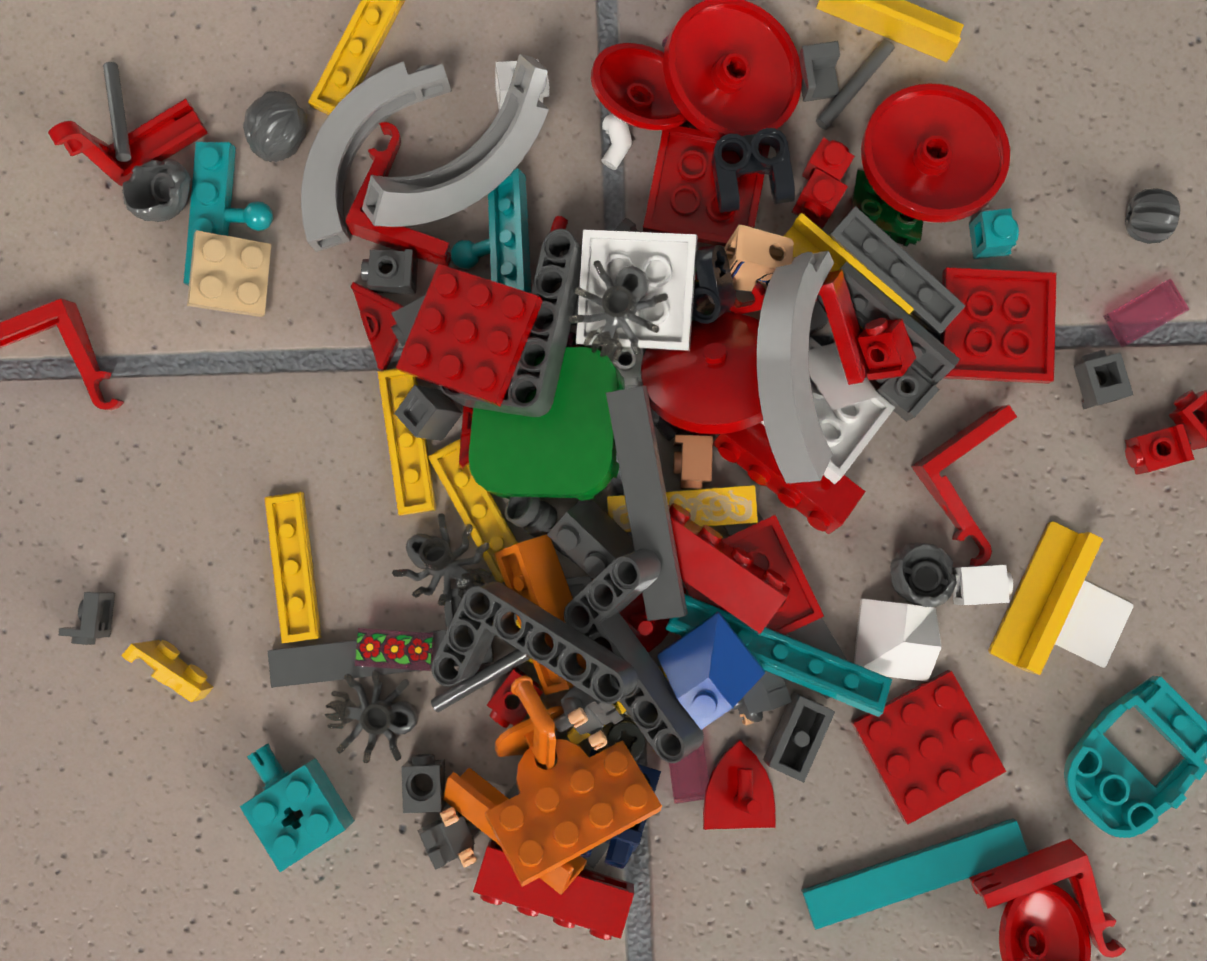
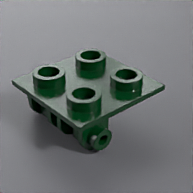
M857 170L851 209L856 206L888 236L890 235V238L896 243L907 247L909 244L916 245L917 241H921L923 221L906 216L889 206L874 191L865 172Z

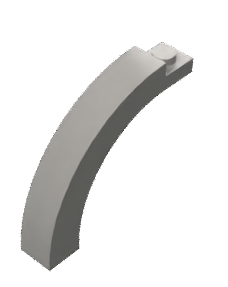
M519 54L507 95L496 118L482 137L455 160L435 170L407 177L371 175L362 210L374 226L399 227L439 220L471 206L500 185L523 160L543 126L549 109L539 101V97L545 90L548 70L533 57Z
M404 61L388 67L355 87L329 114L310 149L304 168L301 188L303 226L307 242L316 252L350 241L344 216L345 183L352 161L370 133L379 123L401 109L452 92L443 64L437 66L431 64L424 65L412 74H408Z
M829 251L814 254L812 252H805L795 257L792 264L776 267L768 284L760 313L757 336V380L761 412L771 450L786 484L821 481L833 455L824 437L815 410L808 357L809 331L813 308L817 295L834 264Z

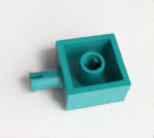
M269 743L247 756L265 786L262 787L263 792L241 805L240 808L279 872H282L345 831L355 821L316 758L290 773L289 771H284L271 750ZM300 809L303 816L296 818L293 812Z

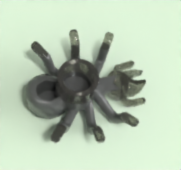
M596 260L593 265L607 287L603 298L580 287H576L574 292L602 306L605 313L573 315L569 317V322L591 323L606 319L605 326L588 334L584 345L588 346L593 337L597 336L592 343V352L595 353L602 345L601 357L612 353L616 345L617 349L613 355V360L617 361L623 349L617 331L621 327L631 342L630 345L634 354L638 356L641 354L638 338L626 322V319L654 333H658L660 330L659 326L635 314L637 310L651 308L657 303L666 301L668 294L662 293L652 297L650 300L639 302L645 297L649 289V280L645 272L638 267H625L618 273L615 280L616 286H614L612 279L604 270L601 262Z
M441 513L438 515V522L442 538L431 537L427 534H416L410 537L406 543V551L413 564L425 570L416 573L409 569L393 570L392 574L394 577L406 576L414 581H421L429 575L433 576L428 587L421 586L412 593V596L415 598L422 594L432 595L441 577L444 576V594H441L438 600L439 606H444L446 602L451 600V579H456V584L459 588L458 595L462 599L464 590L467 591L475 586L473 582L485 583L484 578L478 574L487 578H491L492 574L482 568H469L465 570L461 568L464 565L480 563L483 552L490 548L489 543L485 542L479 546L474 557L455 560L468 550L469 535L473 530V526L467 524L462 533L461 546L451 552L445 515Z
M373 670L374 692L372 702L369 705L363 685L354 680L351 674L344 676L348 685L357 691L361 705L358 707L346 692L332 691V696L343 697L344 700L338 699L328 703L326 708H331L336 712L327 713L325 716L330 720L341 721L342 723H330L328 728L342 729L354 719L360 722L351 734L336 748L339 754L364 729L369 733L368 744L363 755L364 763H369L371 753L376 745V735L381 733L389 740V748L394 759L399 761L402 758L397 747V738L392 732L395 734L410 732L417 725L418 712L414 705L407 701L392 702L409 685L408 679H404L385 700H379L382 682L379 678L380 672Z

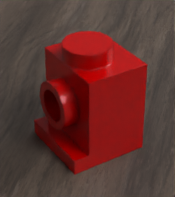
M823 137L808 161L802 177L809 180L815 171L814 169L817 168L841 181L855 156L849 153V149L841 142L836 140L829 141Z
M816 168L791 212L797 216L803 213L820 229H823L848 186Z
M878 318L872 320L865 325V329L857 337L869 368V372L866 374L869 381L903 376L916 359L903 319L887 321L886 318Z
M1190 390L1173 402L1177 409L1170 413L1169 416L1176 425H1184L1188 440L1191 442V449L1197 450L1207 447V390L1198 393Z
M1183 424L1125 440L1127 446L1125 456L1128 464L1134 468L1136 475L1195 460Z
M517 667L511 671L487 704L492 709L489 716L504 728H507L510 724L515 726L521 723L528 713L521 700L517 708H510L506 704L507 696L514 695L511 692L512 683L521 676H528ZM532 679L533 687L540 697L543 693L542 686Z

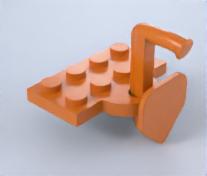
M529 676L517 678L511 685V692L519 697L530 718L509 728L495 741V751L499 757L523 755L518 764L516 778L519 794L485 811V817L522 887L657 814L662 808L660 801L623 740L589 757L580 746L568 740L556 739L555 732L558 729L553 719L564 713L563 707L555 706L546 709L534 689L533 681Z

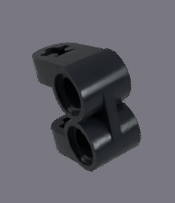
M765 128L756 134L745 136L727 134L717 141L712 155L711 166L720 213L740 209L737 178L745 174L759 173L769 175L774 204L793 202L795 200V186L788 141L781 131L775 128ZM763 145H769L776 151V156L765 158L759 153L758 148ZM726 151H734L739 155L740 161L736 164H729L723 160L721 154Z
M721 245L700 247L697 250L695 265L699 282L694 283L692 321L704 324L714 322L735 303L736 292L733 286L726 251ZM708 295L714 300L715 305L709 300Z

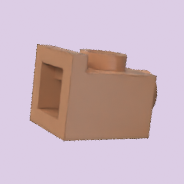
M675 435L673 446H681L680 452L674 451L673 474H680V489H703V483L709 484L712 481L713 436Z

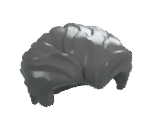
M280 91L266 92L262 97L255 100L245 113L243 129L252 152L264 161L269 162L282 161L294 155L306 134L307 115L290 94Z
M152 160L141 166H135L132 169L133 173L130 179L123 182L122 193L127 210L137 218L155 222L167 221L180 214L186 205L189 184L191 182V177L187 170L175 160H166L165 162Z
M909 543L896 553V557L891 562V581L895 591L914 605L923 607L942 605L951 597L957 584V578L952 574L953 561L942 548L934 544Z

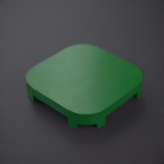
M566 347L553 405L545 415L529 417L473 408L468 457L469 469L476 483L488 492L506 499H511V497L577 498L580 501L595 499L594 495L604 490L612 478H617L619 471L606 396L607 392L625 389L624 377L619 372L615 363L598 349ZM545 353L535 359L534 366L539 365L544 360ZM537 389L527 394L526 403L535 398Z

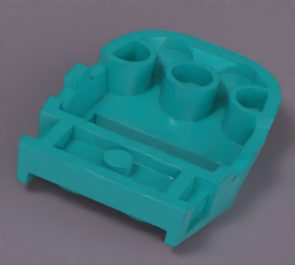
M1161 676L1150 677L1107 706L1068 755L1064 767V781L1070 798L1094 825L1109 835L1130 838L1143 834L1159 822L1158 817L1171 807L1177 809L1187 799L1184 794L1196 779L1201 780L1206 773L1207 764L1204 761L1207 758V722ZM1132 707L1184 757L1155 787L1103 735L1127 709L1130 710Z

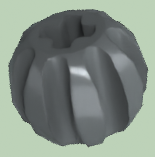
M1159 188L1145 189L1136 193L1129 202L1126 212L1125 227L1128 235L1137 241L1147 244L1160 243L1168 239L1176 230L1180 217L1178 198L1170 191Z

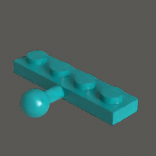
M196 142L183 282L188 286L193 239L196 230L229 236L230 223H246L251 229L261 231L267 229L273 221V212L264 202L254 201L245 208H231L236 147L230 142Z
M518 168L513 170L500 185L488 194L489 239L477 243L470 240H460L452 247L451 258L459 268L470 269L478 263L480 257L490 254L491 281L531 293L526 175Z

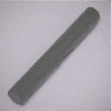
M884 39L817 118L816 123L824 130L829 128L895 49L892 42Z
M106 62L103 64L115 156L118 161L126 162L131 159L119 69L115 62Z
M516 649L477 672L471 678L460 682L431 699L432 707L436 712L446 709L528 661L531 657Z

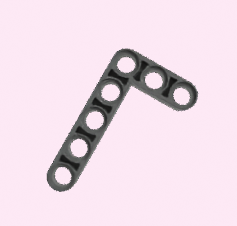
M556 229L550 232L543 241L531 291L532 294L538 295L543 300V303L501 407L440 386L441 391L445 395L466 407L529 417H541L551 409L580 286L582 246L569 231ZM570 247L566 255L559 257L563 249ZM562 282L561 287L556 292L551 293L552 287ZM553 318L552 324L548 328L542 329L545 321ZM545 353L544 360L539 365L534 366L535 359ZM537 389L535 398L526 403L527 394Z
M639 549L615 559L565 607L564 621L569 626L629 662L635 668L638 676L637 686L633 692L619 701L657 755L668 763H677L703 744L704 734L703 730L699 728L678 701L667 678L620 615V612L660 575L661 565L657 555L649 549ZM610 674L609 681L611 685L619 690L620 683L618 679Z
M497 581L474 586L466 591L431 666L435 680L443 686H453L469 679L479 670L494 636L497 635L604 704H613L633 692L638 682L637 672L629 662ZM484 594L488 597L490 601L489 608L484 603ZM514 613L521 619V628L514 621ZM468 627H470L474 633V640L471 639L468 634ZM546 633L553 639V648L549 647L545 641ZM577 653L584 657L586 669L579 665ZM453 660L456 661L459 671L455 669ZM610 674L618 679L620 683L619 690L611 685L609 681Z

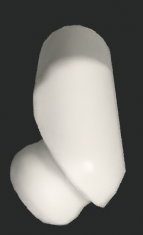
M609 114L604 118L602 127L609 134L612 144L601 161L608 168L616 170L629 151L632 139L628 124Z

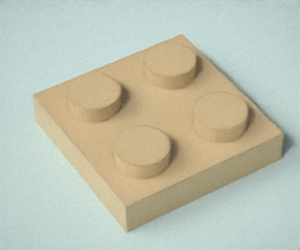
M196 230L193 239L187 306L263 317L266 307L271 244Z

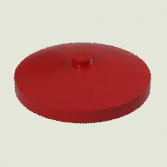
M746 0L702 1L690 8L680 18L670 32L665 44L663 71L672 100L682 115L693 126L719 140L727 134L745 136L756 134L765 128L778 129L790 118L798 104L802 89V72L796 47L784 27L770 13Z
M918 84L893 93L876 108L863 134L861 160L870 185L889 206L906 216L921 221L952 222L977 213L993 199L1008 174L1010 145L1001 121L990 107L976 96L949 85Z
M725 312L714 322L708 324L692 321L690 351L647 348L641 363L642 386L647 385L651 408L668 423L680 429L701 434L732 433L747 429L763 421L757 380L759 320L743 314Z

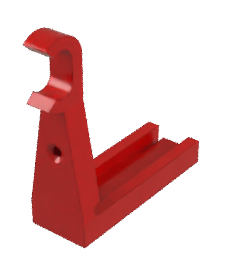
M184 99L128 133L131 159L126 162L116 159L114 142L108 145L106 142L88 133L74 121L61 122L53 126L48 131V134L55 145H62L64 143L70 156L83 153L114 182L123 186V182L130 179L133 173L132 169L135 166H141L152 160L164 161L208 134V131L203 126L192 105L187 99Z
M381 122L379 125L383 134L390 135L392 138L386 150L377 151L375 148L368 150L373 163L345 220L350 233L396 251L413 250L419 259L449 267L452 259L451 253L448 252L449 242L404 226H374L362 210L371 175L388 177L401 145L400 134L396 126L388 122Z
M843 270L832 271L827 275L818 295L822 297L848 385L863 383L869 368L857 339L861 334V330ZM758 281L751 292L755 300L740 302L736 298L734 305L729 310L735 314H745L761 310L766 293L764 286Z
M60 298L0 322V348L57 326L81 374L93 404L103 410H115L122 406L124 403L122 400L114 398L110 402L104 400L99 384L103 379H110L112 373L100 371L76 303Z
M1010 405L995 406L911 466L921 482L957 528L952 540L964 541L970 535L979 547L978 556L970 560L969 565L981 566L988 562L992 554L991 545L976 525L946 475L941 477L940 472L1017 418Z
M1070 838L969 877L973 891L983 898L987 909L1069 878L1085 918L1093 945L1102 955L1109 958L1118 957L1126 950L1117 940L1112 939L1108 943L1104 942L1102 936L1104 929L1114 927L1117 920L1110 913H1103L1088 856Z

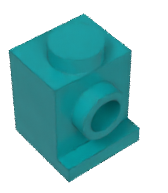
M1011 208L982 211L969 224L973 259L1009 256L1011 248L1016 245L1019 237L1018 223L1012 217Z

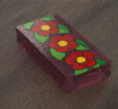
M358 628L355 666L431 671L435 633Z

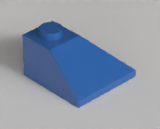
M719 611L657 655L676 698L701 730L731 710L765 674L763 667Z

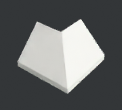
M860 599L854 664L886 677L928 682L942 647L936 608Z

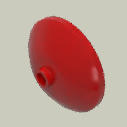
M620 43L607 47L598 54L591 70V84L600 102L612 115L633 127L655 131L672 129L687 121L675 105L668 91L663 71L664 52L643 44Z
M1051 884L1007 902L999 926V949L1002 961H1091V943L1085 918L1074 899L1062 888Z

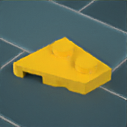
M166 640L132 643L121 655L130 663L135 659L141 658L154 670L151 674L153 678L172 688L190 702L204 699L214 688L206 681L208 678L206 673L196 665H187L178 657L180 654L179 650Z

